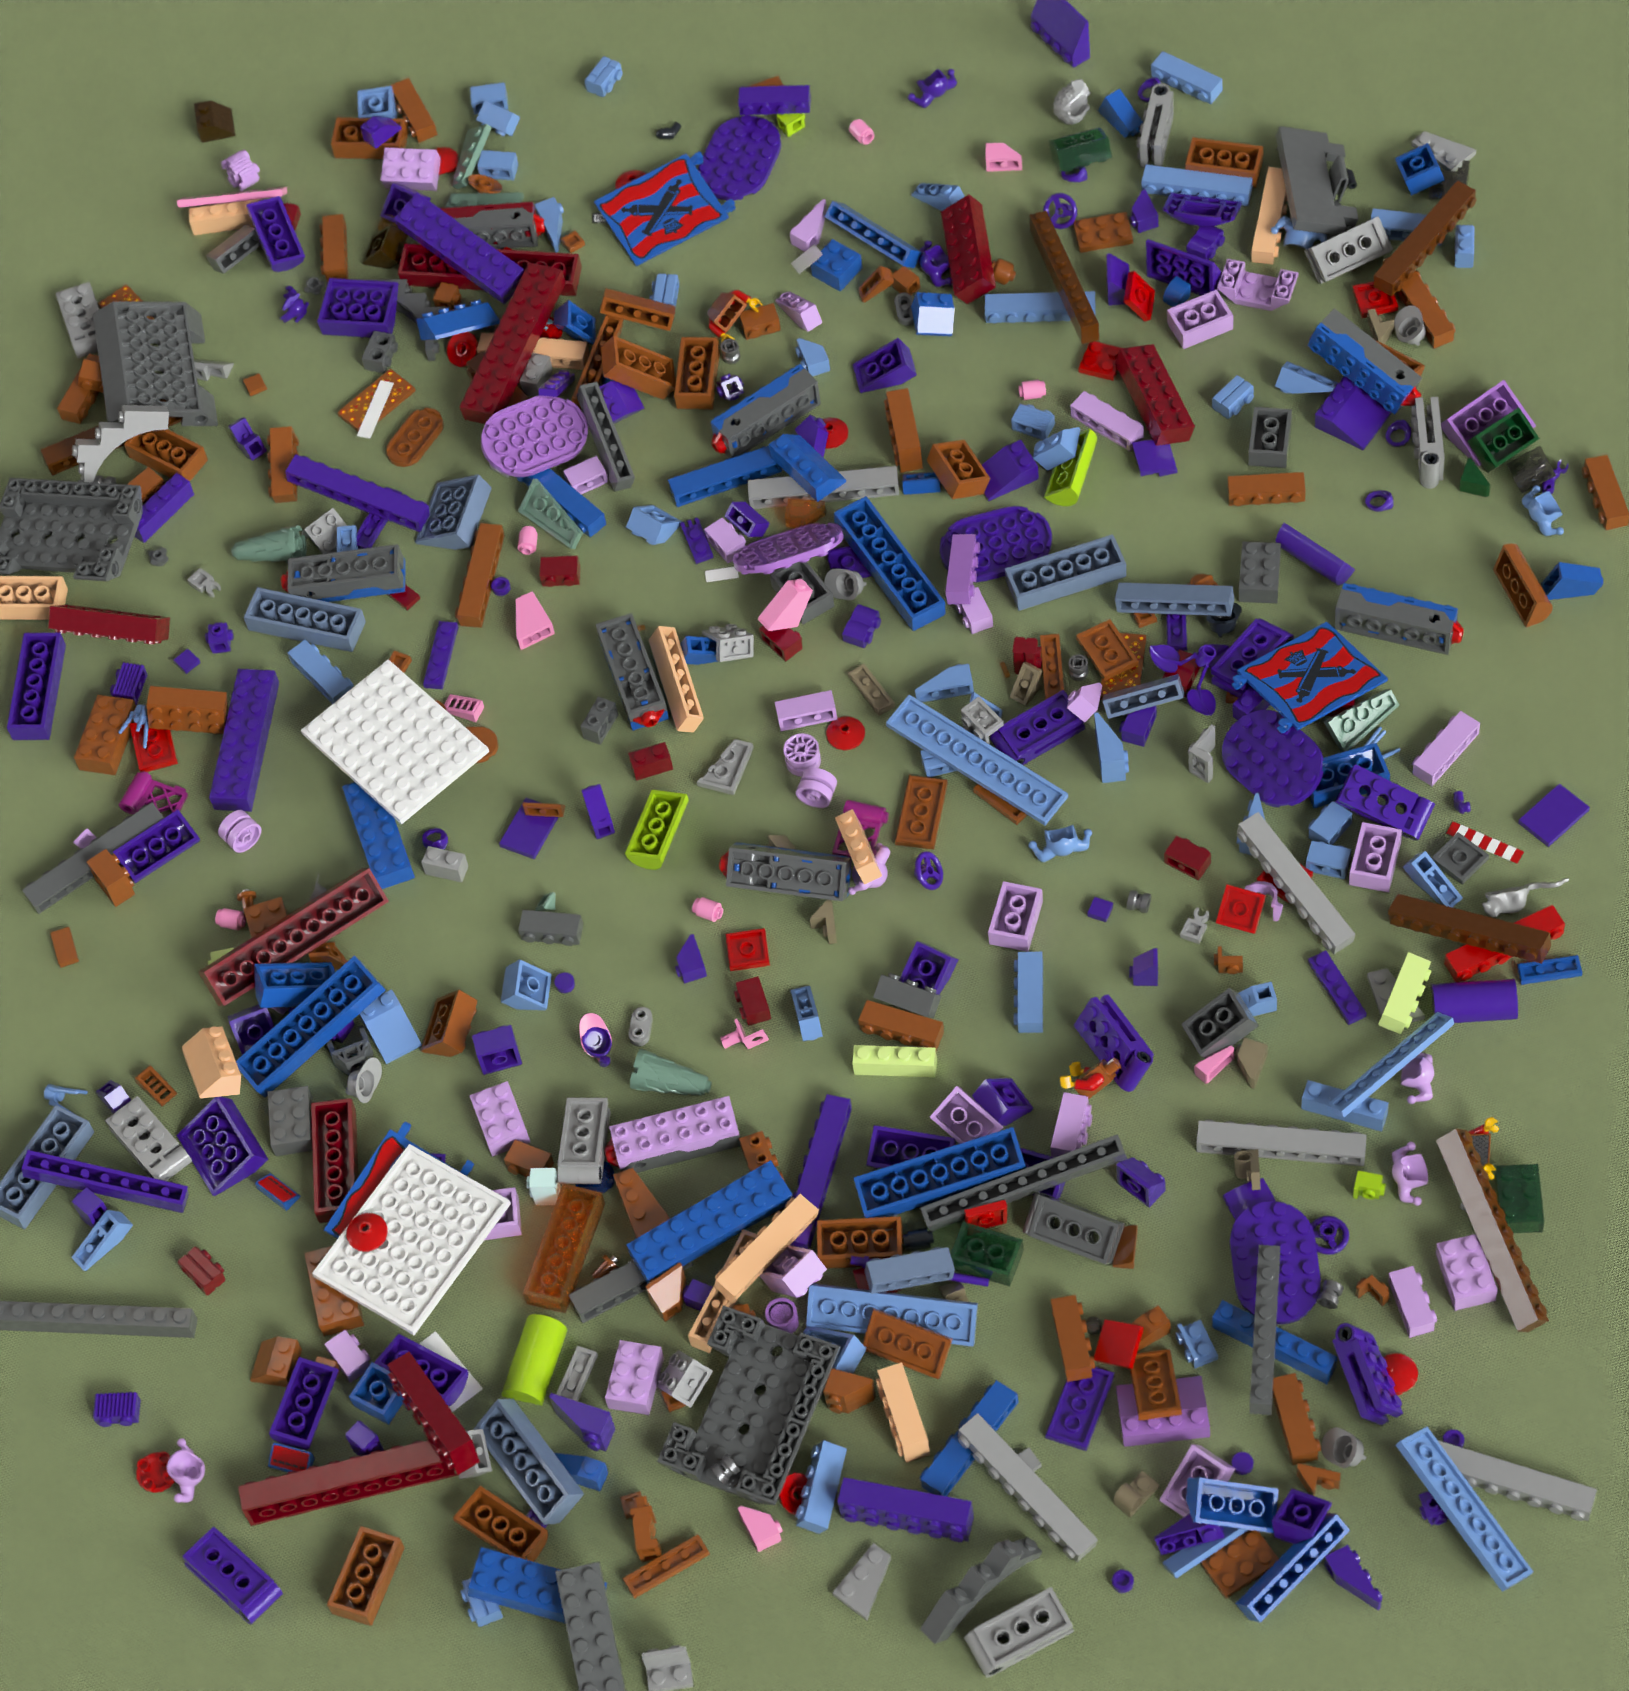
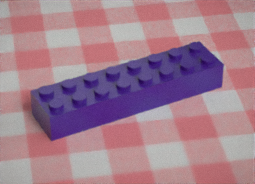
M416 193L394 217L400 230L505 305L513 296L524 273V269L419 193Z
M238 669L209 796L214 810H243L252 812L279 688V680L275 670Z

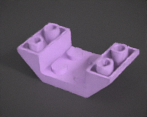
M1227 259L1218 284V290L1235 304L1272 311L1289 303L1299 272L1281 269L1278 278L1246 272L1245 262Z

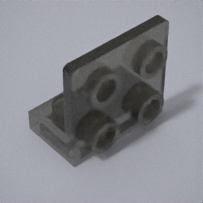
M1463 160L1462 167H1458V171L1441 170L1445 180L1430 187L1428 199L1441 200L1457 181L1468 185L1470 161Z
M1541 446L1507 463L1513 479L1522 494L1532 489L1534 485H1540L1556 476Z

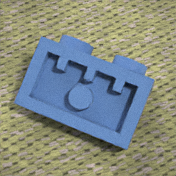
M1201 1320L1184 1327L1181 1323L1177 1324L1175 1336L1179 1345L1183 1344L1185 1348L1184 1355L1188 1363L1192 1362L1194 1368H1198L1218 1360V1354Z

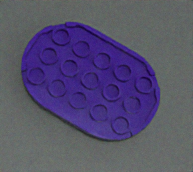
M744 115L730 119L720 125L714 132L704 152V162L698 167L699 173L715 197L721 200L728 201L733 199L735 201L741 200L743 196L751 193L753 195L765 185L781 150L780 134L770 121L757 116Z
M1020 506L1005 507L966 517L952 524L944 537L941 538L940 557L948 571L953 534H975L976 541L980 542V553L976 554L978 556V568H975L977 574L976 582L988 581L1004 577L1005 568L1048 555L1052 546V532L1047 520L1038 512L1034 513L1026 507Z
M1258 710L1242 716L1227 732L1222 745L1223 763L1228 772L1254 796L1255 793H1258L1260 801L1264 804L1278 808L1280 806L1296 805L1308 798L1322 779L1324 761L1322 752L1317 744L1300 729L1297 731L1292 726L1285 733L1279 732L1277 730V727L1280 726L1278 722L1284 718L1279 712Z
M1276 1201L1257 1203L1239 1215L1231 1230L1230 1251L1236 1294L1243 1308L1255 1316L1259 1245L1280 1246L1277 1325L1293 1323L1307 1315L1316 1304L1320 1293L1321 1279L1314 1231L1304 1214L1291 1205Z

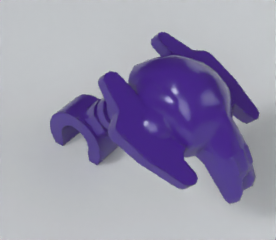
M287 286L285 289L288 293L283 294L286 301L282 309H287L288 311L280 319L285 323L296 317L295 322H299L306 315L309 303L306 302L304 304L303 300L298 298L300 294L292 286Z

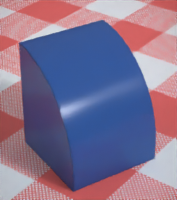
M1176 276L1166 288L1163 302L1171 307L1184 303L1191 297V285Z

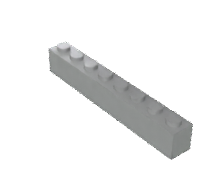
M897 466L840 471L839 473L847 482L819 502L815 501L791 476L748 480L749 503L753 509L854 500L865 496L867 498L899 495Z
M1257 812L1241 822L1237 830L1239 840L1247 844L1251 855L1254 858H1258L1266 873H1270L1275 885L1285 892L1288 902L1296 906L1300 917L1306 919L1310 924L1312 932L1315 935L1318 934L1322 939L1323 946L1333 954H1336L1351 944L1355 938L1353 930L1260 813Z
M1204 1120L1199 1121L1197 1152L1234 1155L1239 1151L1258 1149L1259 1158L1364 1166L1367 1134H1361L1360 1132L1343 1133L1338 1130L1320 1131L1316 1128L1307 1130L1297 1127L1283 1128L1276 1125L1259 1126L1254 1123L1236 1124L1232 1121L1223 1123Z
M978 1413L958 1430L959 1443L974 1453V1459L979 1464L983 1463L988 1468L987 1471L990 1476L995 1480L998 1479L1003 1484L1002 1487L1005 1492L1010 1496L1013 1495L1018 1500L1017 1503L1025 1512L1028 1510L1031 1513L1033 1521L1040 1528L1043 1526L1048 1531L1049 1538L1054 1543L1058 1542L1064 1548L1063 1552L1069 1559H1074L1078 1562L1096 1546L1098 1539Z
M1437 1440L1471 1487L1483 1488L1491 1494L1499 1493L1505 1495L1510 1500L1525 1501L1533 1507L1541 1506L1555 1514H1567L1578 1521L1589 1520L1597 1489Z

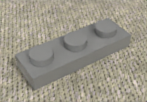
M577 1346L556 1395L578 1402L597 1359V1352Z

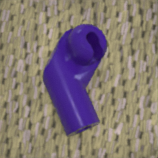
M1454 792L1455 810L1460 814L1470 812L1471 804L1470 802H1464L1463 792Z

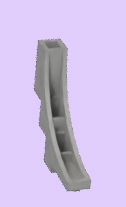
M122 405V411L118 413L119 422H99V427L95 429L96 439H76L75 445H72V456H75L76 461L79 463L78 472L81 474V480H78V482L93 483L96 473L105 458L126 440L153 430H167L169 420L167 407Z

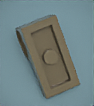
M1258 1149L1236 1152L1234 1154L1235 1175L1238 1178L1247 1179V1182H1252V1190H1261Z
M1142 1471L1130 1484L1125 1483L1118 1489L1114 1496V1505L1131 1518L1159 1488V1484Z

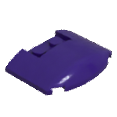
M1170 193L1163 206V211L1183 223L1211 227L1235 220L1242 202Z

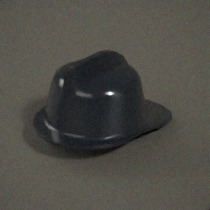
M1234 603L1231 616L1208 615L1206 620L1209 622L1211 630L1218 633L1219 638H1222L1224 634L1233 632L1242 608L1239 604Z

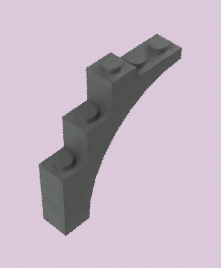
M407 279L371 280L398 282L396 311L410 318L416 325V319L421 318L423 313L433 312V314H437L439 309L445 308L431 307V301L427 299L426 293H412V288L408 286ZM438 339L425 340V351L428 361H435L436 354H439Z
M1029 1537L1014 1542L1006 1539L995 1543L983 1563L970 1567L957 1587L946 1590L920 1630L934 1644L947 1640L964 1617L989 1591L1020 1567L1039 1558L1043 1551Z

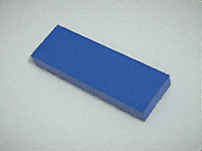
M1578 955L1547 959L1542 964L1537 962L1517 964L1521 985L1582 976Z

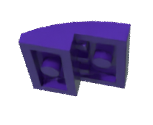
M1154 440L1132 442L1140 476L1158 473L1159 477L1178 473L1170 444L1156 446Z
M1260 1178L1261 1190H1252V1182H1248L1223 1195V1199L1235 1221L1243 1211L1252 1205L1266 1201H1276L1264 1178Z

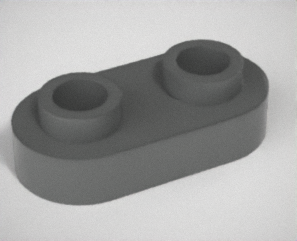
M900 293L894 299L899 323L908 326L914 323L911 309L913 299L908 293Z

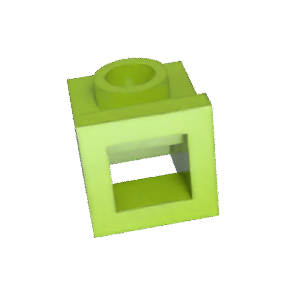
M804 113L776 115L778 128L787 137L805 127Z
M1358 1170L1353 1198L1358 1199V1195L1366 1199H1379L1380 1196H1384L1386 1184L1383 1183V1175Z

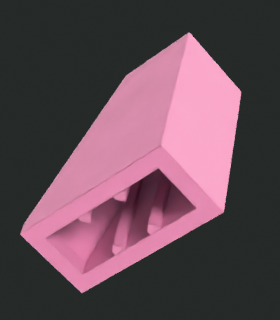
M802 579L787 581L761 613L758 620L768 631L798 627L813 590Z
M533 591L523 594L516 599V637L521 650L555 634L552 622Z

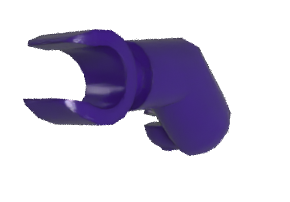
M1562 459L1558 461L1556 469L1550 471L1543 478V493L1549 491L1552 494L1554 492L1555 480L1560 474L1567 472L1569 464H1567L1565 469H1561L1559 466Z

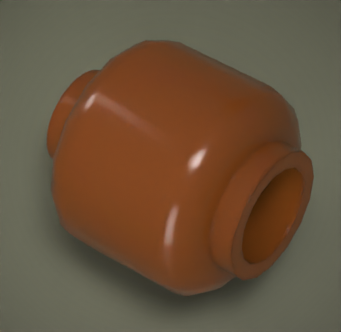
M1001 258L992 261L995 282L1006 285L1009 281L1012 282L1014 280L1016 271H1014L1013 263Z

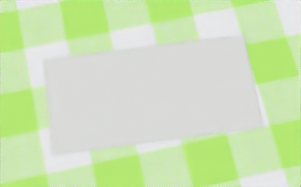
M436 1331L419 1343L423 1347L465 1368ZM469 1371L468 1380L463 1392L457 1401L449 1406L452 1412L483 1389Z

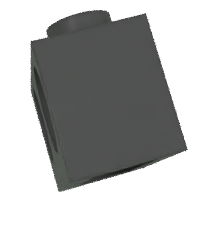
M373 332L362 357L365 370L386 373L387 368L391 366L393 354L398 349V343L394 334Z
M598 696L580 726L585 740L599 745L602 744L618 717L615 702Z

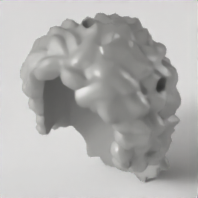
M1082 79L1072 80L1066 87H1062V90L1054 98L1053 113L1065 124L1073 125L1083 120L1086 112L1090 110L1087 103V98L1090 94L1089 88Z

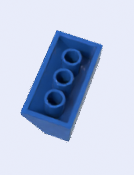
M481 300L471 301L469 306H465V304L455 305L453 310H449V308L439 309L437 314H433V312L423 313L421 318L416 319L421 340H436L500 323V320L489 303H481Z
M783 434L769 444L771 458L817 502L847 482L800 435Z
M1377 743L1324 757L1322 779L1309 798L1314 809L1329 805L1332 801L1335 802L1351 767L1355 764L1390 781V773ZM1359 788L1360 795L1367 794L1365 789Z
M332 962L254 964L255 996L260 1008L297 1007L335 973Z
M1199 1477L1188 1478L1186 1503L1193 1522L1274 1533L1272 1520L1277 1512L1278 1489Z

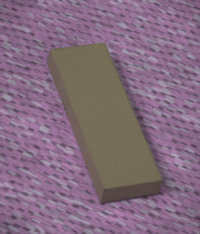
M865 664L848 672V677L878 716L895 707L893 700Z

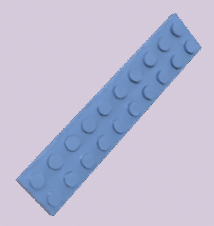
M911 695L907 696L886 722V726L1044 826H1046L1068 798L1067 792Z

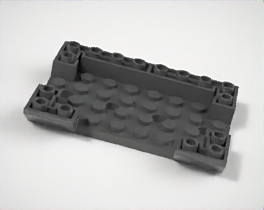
M113 301L93 313L107 422H119L118 413L122 411V405L166 406L169 411V417H180L181 426H218L214 396L197 383L191 343H205L202 317L198 311L186 302ZM147 316H152L155 319H148ZM156 343L158 346L154 347L151 344ZM155 371H161L163 374H157ZM159 399H165L167 402H161Z
M9 478L0 502V511L4 515L0 527V574L9 575L21 569L73 572V578L78 580L110 581L119 577L143 514L140 485ZM52 534L51 537H49L47 540H45V538H46L48 535ZM113 539H117V541L110 544Z
M723 1305L707 1345L729 1357L697 1434L692 1428L674 1422L657 1462L681 1476L755 1503L776 1505L841 1347L804 1333H800V1336L777 1329L766 1325L761 1318ZM775 1347L783 1349L779 1356H773L772 1350ZM763 1385L766 1387V1392L763 1395L755 1394L758 1386ZM742 1425L750 1426L747 1434L739 1433V1428ZM728 1454L741 1471L736 1475L732 1474L729 1477V1481L723 1484L710 1467L715 1463L719 1464L722 1461V1457Z

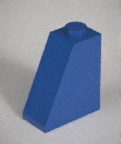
M1120 88L1106 96L1098 112L1125 138L1130 135L1134 137L1140 133L1143 121Z
M1558 562L1543 580L1541 587L1549 600L1594 595L1602 587L1603 577L1600 568Z

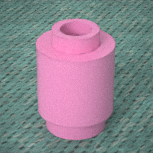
M862 119L851 122L849 132L860 143L869 144L874 138L873 130Z
M1039 379L1021 382V386H1018L1019 396L1023 397L1024 400L1042 398V396L1046 395L1045 382Z
M525 526L519 532L518 550L524 555H530L536 551L538 534L534 527Z
M702 897L696 898L692 906V912L696 913L698 917L715 922L722 917L723 908L721 903Z
M223 908L217 911L215 923L222 928L239 931L246 924V916H244L243 911Z

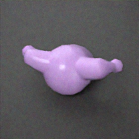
M882 843L875 845V849L878 852L874 857L882 877L864 885L854 866L852 878L856 885L849 887L848 893L850 895L856 894L857 891L877 888L884 884L888 876L885 863L890 855V850L887 846H884Z
M1421 1052L1402 1068L1400 1084L1416 1088L1420 1092L1417 1096L1410 1095L1407 1097L1409 1104L1428 1101L1433 1097L1430 1083L1434 1077V1067L1430 1054Z
M1408 1142L1406 1146L1392 1152L1394 1163L1392 1176L1398 1185L1400 1201L1419 1206L1422 1203L1421 1198H1414L1410 1195V1192L1413 1188L1428 1183V1170L1421 1154L1406 1156L1408 1151H1413L1416 1148L1414 1142Z
M180 1438L177 1441V1445L182 1450L175 1452L170 1457L167 1464V1472L181 1489V1494H176L174 1501L177 1503H188L194 1498L195 1485L204 1477L205 1465L201 1458L197 1457L193 1450L186 1445L185 1439Z

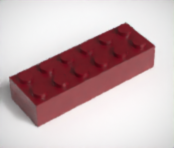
M969 194L941 211L954 295L967 305L996 288L983 207L979 201Z
M1154 344L1121 348L1115 365L1155 445L1190 441L1195 425Z
M62 604L50 606L48 628L55 629V633L65 634L66 632H72V635L84 636L85 634L94 638L126 639L127 642L144 641V644L154 645L155 643H162L163 640H168L170 617Z
M352 1098L311 1103L314 1213L319 1223L330 1221L358 1178L356 1108Z
M407 1352L387 1364L390 1371L387 1375L393 1384L392 1388L395 1394L403 1398L402 1402L407 1411L411 1410L413 1412V1419L418 1426L422 1425L426 1438L428 1440L432 1439L434 1449L438 1455H443L447 1468L449 1470L453 1469L457 1475H460L478 1464L480 1461L471 1437L412 1354Z

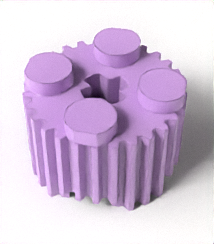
M244 149L221 162L222 168L227 170L228 181L233 188L238 186L240 191L258 182L259 176L257 173L260 172L258 165L250 161L249 154Z

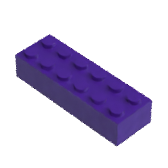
M24 633L7 724L12 740H50L66 649L61 633Z
M843 1477L838 1505L841 1518H844V1520L852 1523L861 1521L874 1527L882 1525L895 1531L903 1529L916 1535L920 1533L929 1534L930 1537L938 1539L946 1537L959 1543L963 1541L969 1542L974 1520L972 1501Z

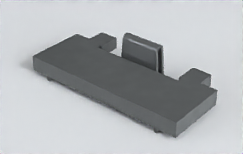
M1279 126L1276 133V149L1279 151L1291 215L1290 222H1292L1293 230L1339 235L1344 232L1346 225L1356 226L1358 221L1356 207L1335 206L1334 203L1336 195L1338 196V201L1341 202L1349 182L1344 160L1346 156L1344 145L1329 143L1328 135L1324 132ZM1332 161L1333 164L1328 172L1326 162Z

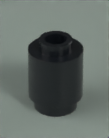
M927 1227L910 1230L908 1233L903 1234L905 1249L911 1250V1252L931 1248V1244L934 1243L933 1232L928 1231Z

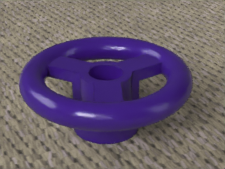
M1064 193L1051 195L1046 200L1043 211H1047L1049 215V206L1054 201L1056 207L1055 214L1052 218L1050 217L1054 228H1068L1077 217L1076 203L1069 195ZM1059 198L1065 199L1069 204L1060 203ZM1071 216L1066 223H1056L1060 217Z
M928 851L920 853L915 861V877L926 889L936 890L943 881L942 865L933 853ZM930 859L935 864L937 872L934 871L933 867L931 866ZM933 877L936 879V882L929 884L926 880Z
M1322 1216L1311 1223L1315 1238H1322L1330 1246V1248H1323L1316 1243L1317 1252L1331 1255L1342 1251L1349 1241V1230L1342 1220L1333 1216ZM1319 1224H1321L1320 1231L1314 1230ZM1340 1227L1343 1232V1239L1337 1246L1334 1237L1337 1234V1229Z

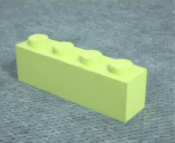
M1408 952L1378 1023L1379 1026L1398 1034H1402L1404 1027L1409 1028L1413 1019L1409 1015L1411 1012L1415 1013L1419 1001H1416L1417 996L1421 997L1425 986L1422 983L1423 981L1427 982L1431 970L1428 968L1431 961Z
M854 1045L852 1062L854 1075L936 1077V1048Z

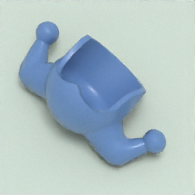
M1286 216L1281 217L1276 225L1271 228L1272 234H1277L1278 230L1282 227L1286 230L1284 246L1294 244L1307 250L1313 247L1314 241L1320 240L1322 243L1327 240L1326 234L1293 230L1292 222Z
M1534 485L1532 490L1522 498V504L1528 509L1532 520L1538 524L1542 535H1562L1564 533L1562 527L1557 529L1551 528V523L1563 515L1557 502L1549 491L1534 497L1536 493L1540 492V487Z
M1074 824L1057 830H1044L1046 847L1043 850L1039 849L1035 841H1030L1028 846L1033 850L1039 861L1046 862L1055 856H1067L1072 852L1086 851L1089 848L1092 830L1086 829L1084 831L1085 836L1083 840L1077 838Z

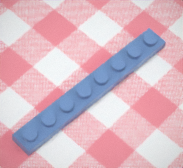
M1439 1012L1434 1014L1327 1104L1328 1111L1343 1118L1452 1027L1454 1025L1453 1017Z

